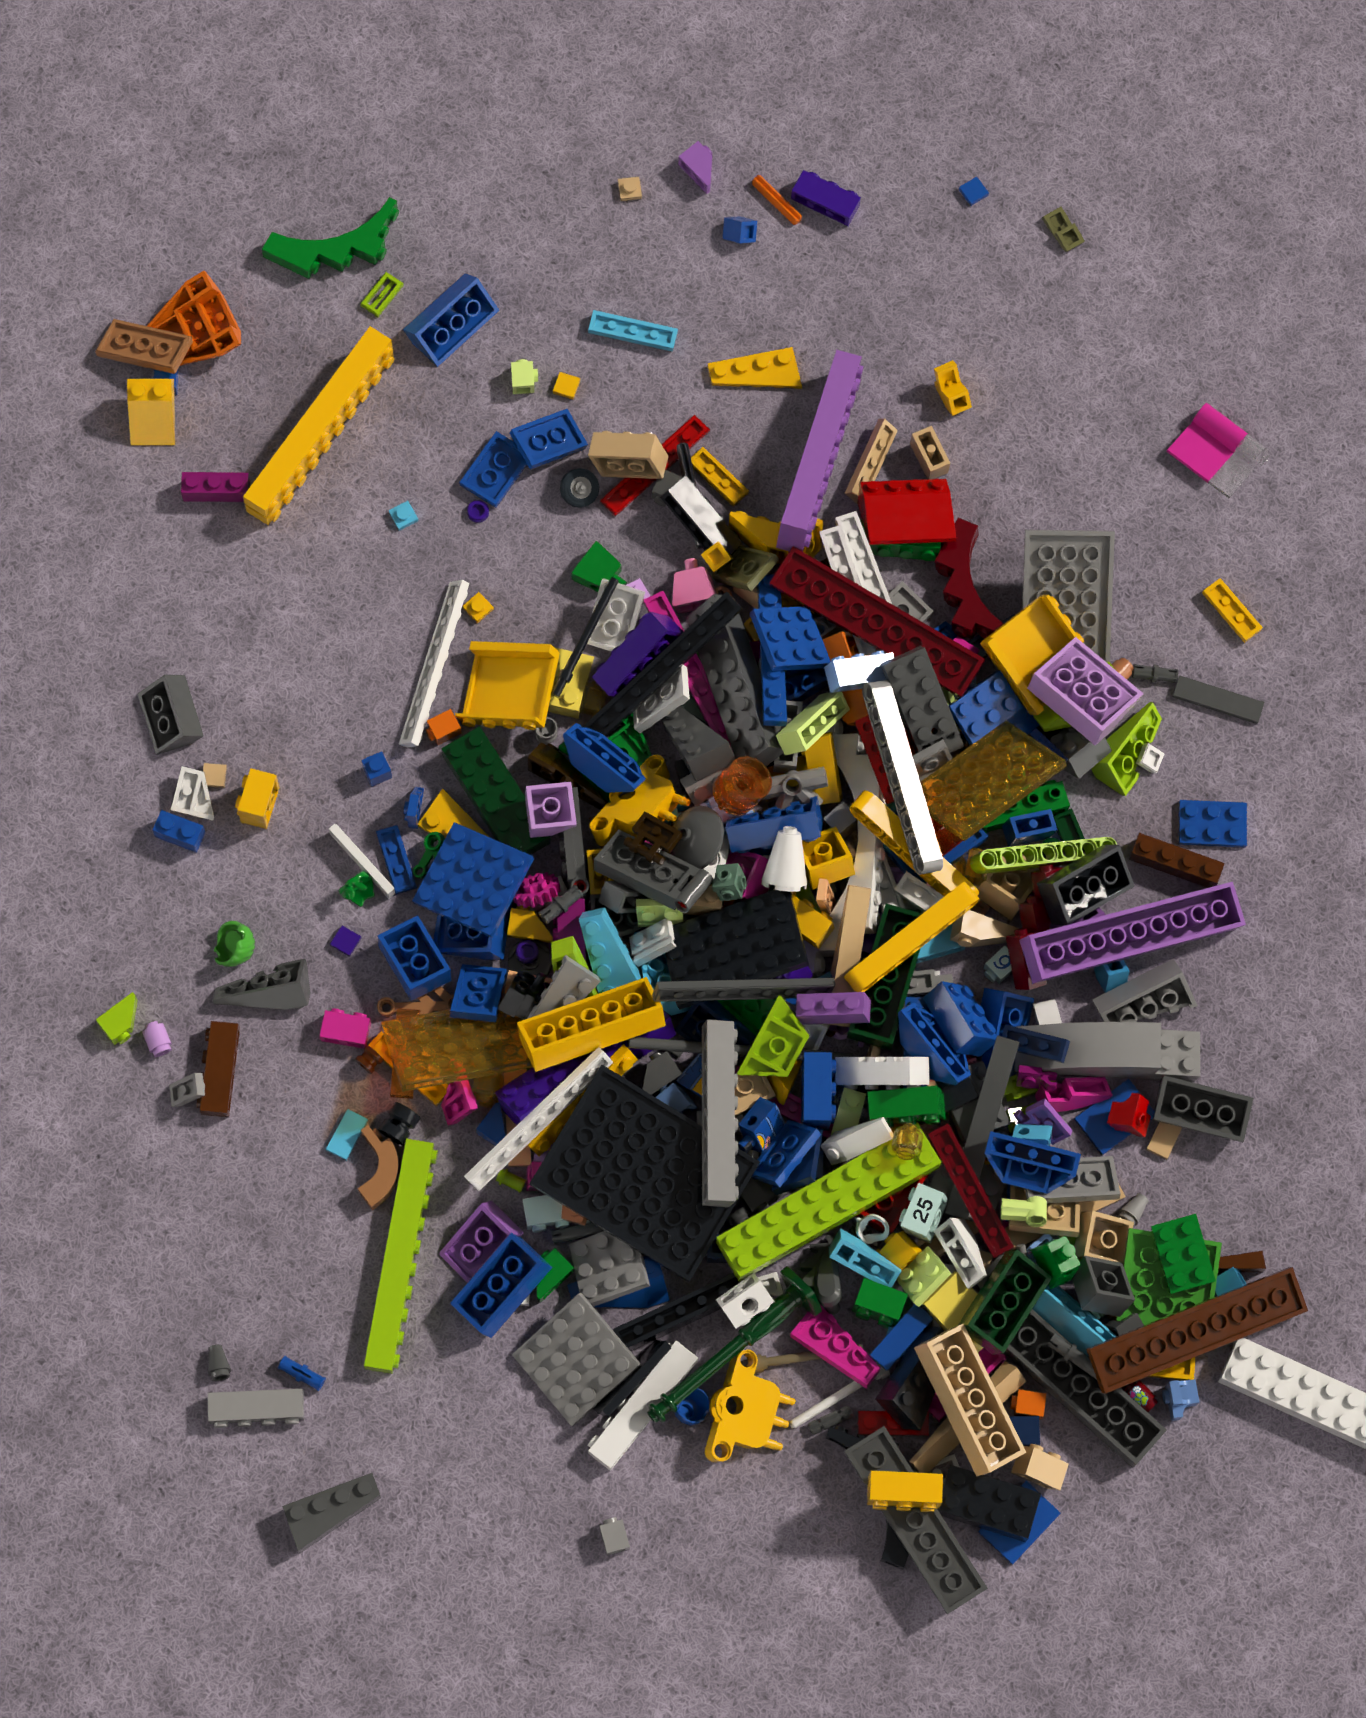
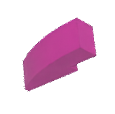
M1105 1077L1065 1078L1062 1084H1057L1055 1091L1046 1090L1040 1085L1035 1097L1037 1102L1045 1098L1056 1112L1083 1108L1110 1099L1112 1093Z

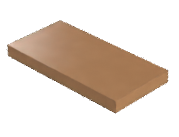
M113 319L95 352L98 357L175 374L193 343L192 336Z

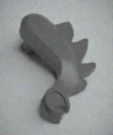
M852 1226L848 1233L859 1238L854 1226ZM866 1226L863 1235L872 1234V1231H868ZM828 1235L826 1236L828 1243L811 1244L809 1246L811 1252L815 1254L801 1263L800 1268L802 1272H808L803 1277V1281L815 1291L819 1304L825 1307L828 1314L835 1315L840 1311L839 1302L842 1292L839 1264L829 1257L828 1247L835 1236Z

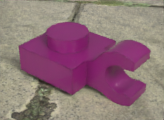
M1019 1065L1016 1086L1039 1089V1085H1042L1046 1090L1055 1091L1057 1082H1050V1080L1056 1081L1057 1073L1052 1071L1042 1072V1067Z

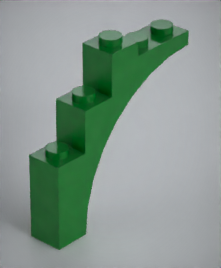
M389 197L380 211L368 222L338 237L323 240H302L271 232L262 248L263 258L310 279L312 273L316 274L321 263L343 272L345 267H350L354 256L376 265L378 260L382 261L387 252L384 239L389 232L388 225L391 221L395 222L399 215L397 200Z

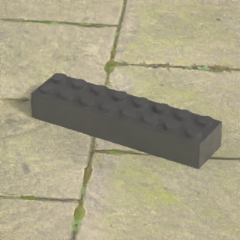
M713 594L687 616L688 625L693 624L722 595ZM738 613L698 653L739 770L759 773L784 753L776 737L781 729L780 726H763L761 673L740 614Z
M1032 1309L1004 1353L1128 1465L1134 1468L1167 1429L1121 1388L1106 1394L1102 1393L1097 1379L1071 1361H1065L1063 1359L1064 1356L1047 1346L1054 1333L1065 1341L1067 1340Z

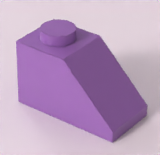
M697 141L679 156L678 165L708 194L711 185L712 152L706 145L703 146Z

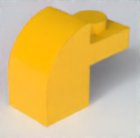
M952 360L934 368L936 377L934 385L949 413L953 416L971 408L969 392L960 381L957 364Z

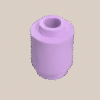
M157 1021L145 1025V1030L142 1031L150 1053H153L154 1057H160L169 1053L172 1050L170 1047L172 1043L164 1024H158Z

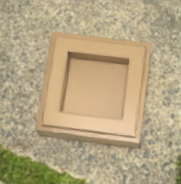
M204 763L203 772L205 773L207 787L225 788L227 765Z

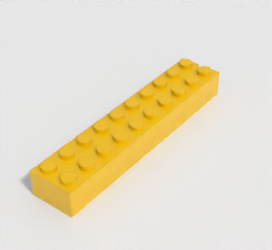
M371 326L367 329L244 494L243 499L246 504V512L266 525H269L271 521L275 522L281 514L280 509L284 503L287 505L291 502L294 496L293 491L297 486L300 488L304 484L307 472L316 468L319 463V456L322 452L327 453L332 445L330 441L335 435L338 437L342 433L344 422L347 418H353L357 411L356 406L359 402L363 403L367 399L370 387L372 385L376 386L379 383L384 368L389 369L394 362L392 340Z

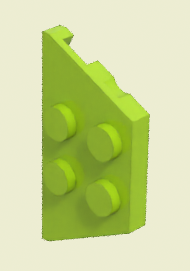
M778 995L737 1072L738 1075L788 1077L810 1035L782 996Z

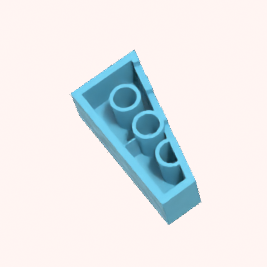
M605 907L582 912L579 922L593 973L599 976L601 981L597 985L598 994L642 979L639 969L633 963L629 951L621 941L619 933Z

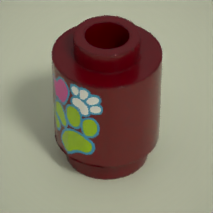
M1140 1380L1137 1383H1130L1124 1389L1147 1412L1159 1402L1155 1399L1156 1395Z

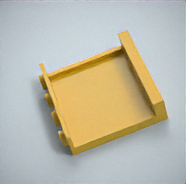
M1040 595L980 643L997 669L1001 670L1012 690L1030 715H1039L1044 711L1043 707L1046 705L1027 689L1034 673L1075 637L1084 643L1082 636L1078 632H1074L1070 626L1072 624L1070 619L1059 610L1057 600L1049 595Z
M471 641L469 650L475 654L463 713H455V717L467 727L483 725L487 728L503 726L507 729H515V727H523L528 730L544 728L560 652L551 644Z

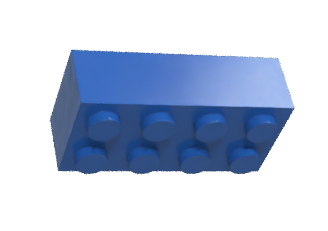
M511 1232L450 1304L481 1334L492 1338L553 1267L521 1237Z

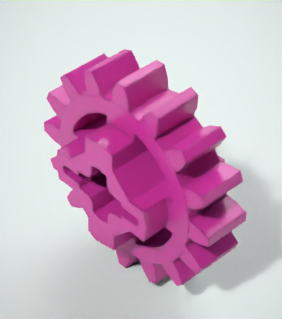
M538 872L534 876L528 875V878L523 879L513 898L514 903H517L518 907L523 905L524 908L528 906L535 908L538 904L543 906L544 902H551V898L557 897V893L561 892L558 877H555L554 874L549 875L548 872L544 874Z

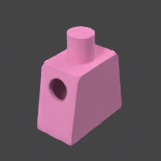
M695 558L686 559L684 561L685 570L674 574L672 605L678 613L694 611L713 594H716L710 573L705 567H698V560Z

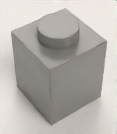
M617 1517L604 1520V1525H600L599 1528L607 1556L629 1550L630 1545L623 1519L617 1521Z

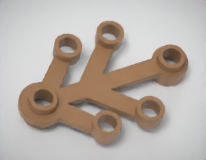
M440 986L430 992H435L443 1001H433L426 994L417 998L420 1002L395 1003L393 999L383 997L378 1001L377 1009L383 1017L392 1016L394 1012H420L411 1022L403 1026V1032L408 1037L414 1036L417 1032L416 1029L434 1011H443L434 1022H429L426 1025L427 1034L436 1036L439 1033L438 1031H440L439 1028L450 1018L454 994L450 995ZM388 1004L391 1006V1009L385 1012L382 1010V1007ZM431 1025L437 1027V1030L433 1033L428 1030ZM407 1026L414 1027L412 1033H407L405 1029Z

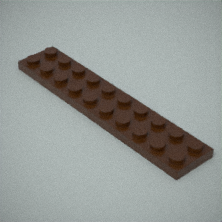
M1288 1267L1089 1347L1086 1350L1101 1392L1106 1394L1305 1313L1308 1309L1293 1267Z

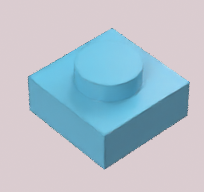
M409 501L389 510V514L399 531L419 521Z

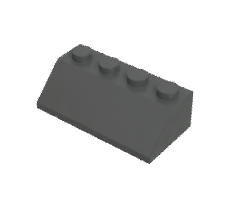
M1164 1075L1160 1080L1153 1120L1243 1143L1254 1098Z

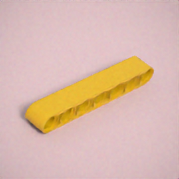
M866 790L862 791L849 808L851 814L915 871L899 817L873 793ZM942 857L943 868L941 871L919 875L943 896H946L963 882H966L977 896L979 895L978 889L944 857Z
M966 882L961 883L852 968L844 976V979L855 992L867 991L974 907L980 898Z

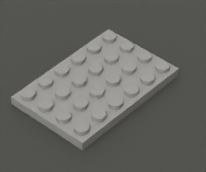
M1025 529L1022 609L1040 595L1053 596L1059 604L1058 608L1061 613L1070 619L1072 623L1070 626L1074 632H1078L1082 636L1084 644L1105 662H1110L1115 531Z

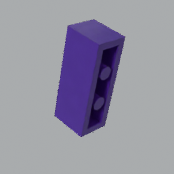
M805 170L802 171L791 192V200L846 226H849L861 201V197L854 191L842 189L835 182L826 181L816 173Z

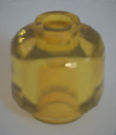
M910 1123L897 1127L893 1133L891 1145L896 1156L903 1160H911L918 1156L922 1151L924 1139L922 1131Z

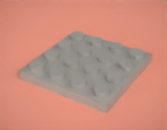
M578 1293L512 1354L571 1426L579 1422L641 1365L582 1293Z

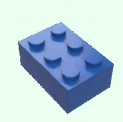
M418 915L377 935L378 946L411 1001L451 981V969Z
M941 981L923 997V1000L954 1052L980 1057L995 1044L997 1035L995 1034L994 1026L986 1019L984 1009L977 1004L973 997L974 993L968 986Z
M804 1052L801 1064V1124L811 1127L819 1126L823 1131H829L830 1124H834V1119L836 1118V1105H832L834 1096H836V1082H832L836 1074V1060H832V1052Z

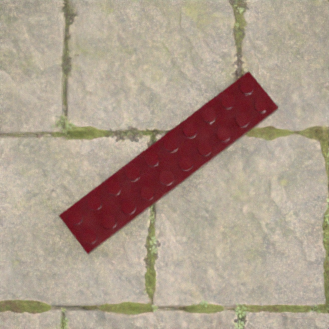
M794 546L769 583L771 587L878 650L884 651V653H893L894 657H897L919 646L925 647L940 686L962 698L985 661L983 657Z

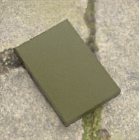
M740 545L731 554L733 559L712 575V578L721 584L752 591L780 559L776 554Z

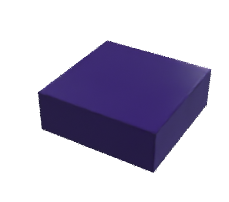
M342 925L331 941L330 946L350 957L362 937Z

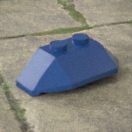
M575 723L563 734L571 765L605 792H633L645 781L646 778L642 775L637 762L602 733Z
M912 1003L898 1012L900 1043L911 1057H929L930 1080L956 1085L971 1075L966 1055L954 1052L931 1013L919 1008V1005L916 1003Z
M990 1131L985 1150L987 1159L1002 1183L1045 1194L1052 1192L1076 1177L1081 1157L1079 1153Z

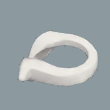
M869 1214L863 1218H856V1234L866 1244L877 1246L878 1241L888 1237L889 1225L883 1217ZM869 1220H878L885 1227L883 1233L863 1235Z

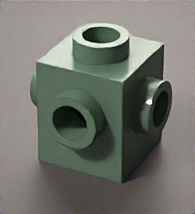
M739 863L717 865L712 889L716 892L720 901L742 899L743 890L746 889L747 883L746 876Z

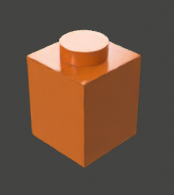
M451 709L427 720L428 728L425 729L430 741L435 740L437 745L462 734L461 727Z
M1018 1389L1016 1395H1012L1010 1409H1014V1416H1039L1041 1420L1044 1417L1046 1393Z

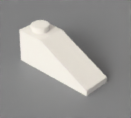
M884 1117L834 1132L821 1145V1148L831 1165H835L867 1152L893 1139L895 1136Z
M949 1218L934 1230L935 1235L967 1289H971L987 1276L976 1238L965 1219Z

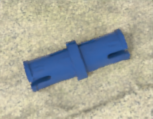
M287 1356L282 1358L278 1366L279 1370L295 1377V1381L299 1383L302 1381L317 1391H320L326 1380L325 1377L308 1369L309 1366L305 1364L302 1366L287 1358Z

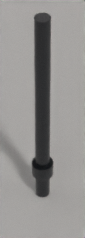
M610 578L565 668L561 669L557 676L558 681L551 693L554 697L559 698L565 685L570 683L573 677L572 672L619 582L616 578Z

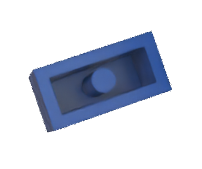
M1051 809L1009 817L1002 826L1008 847L1051 838L1057 831Z
M161 810L154 825L153 833L156 838L197 853L205 835L203 825Z

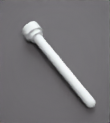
M877 1363L880 1367V1372L875 1379L881 1378L883 1380L890 1375V1372ZM855 1381L851 1382L792 1419L789 1423L790 1427H799L863 1386Z

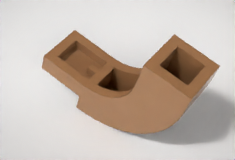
M367 1125L361 1129V1134L377 1154L379 1163L375 1175L360 1186L358 1191L373 1211L393 1192L398 1180L399 1162L391 1139L388 1138L381 1143L383 1137L376 1128L372 1130Z

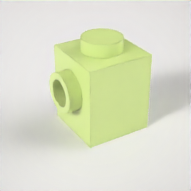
M520 359L511 362L513 394L535 393L534 382H538V369H533V361Z

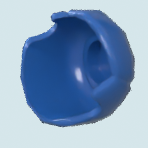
M697 1388L676 1406L677 1412L674 1413L681 1423L690 1426L699 1424L710 1411L709 1397L703 1390Z

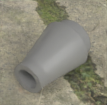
M1137 1193L1130 1202L1119 1210L1117 1217L1132 1221L1134 1225H1138L1149 1200L1143 1194Z

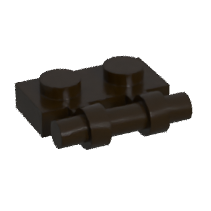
M644 812L632 827L633 833L637 836L634 840L626 837L623 844L629 847L631 852L645 856L647 861L662 865L665 857L659 854L661 850L670 854L683 835L681 831ZM646 840L653 844L650 849L643 845Z

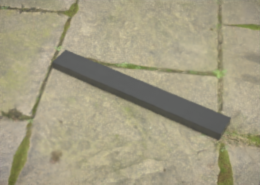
M834 978L657 982L652 997L655 1002L777 999L778 995L782 996L783 999L797 998V994L832 993L836 984Z
M1001 1036L996 1038L963 1150L978 1180L980 1179L986 1158L985 1150L990 1131H994L1019 1046L1018 1041ZM953 1184L945 1214L968 1220L969 1211Z

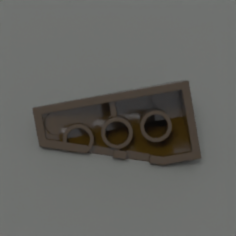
M541 742L529 754L528 771L550 783L571 782L572 788L577 787L579 799L600 810L608 803L559 752L556 746L549 743L546 745Z

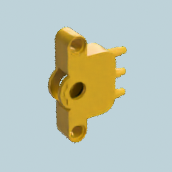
M661 755L650 756L640 766L642 775L646 779L633 792H628L621 797L620 794L622 792L609 793L611 802L607 803L590 822V829L599 846H605L618 830L636 837L637 835L633 833L632 827L644 812L663 822L665 820L675 822L677 817L672 812L677 805H690L689 799L676 794L672 782L668 780L670 773Z
M742 1350L730 1360L723 1388L718 1389L710 1399L709 1409L714 1419L705 1447V1456L711 1462L728 1460L734 1445L747 1449L763 1446L781 1451L783 1448L781 1443L769 1439L773 1425L784 1428L789 1426L788 1421L775 1416L779 1402L793 1406L796 1400L780 1393L779 1388L773 1382L754 1376L758 1359L757 1355L751 1350ZM742 1355L747 1357L748 1364L746 1367L740 1362ZM728 1398H732L736 1402L737 1407L734 1414L729 1413L726 1408ZM717 1445L722 1449L720 1457H717L714 1452Z

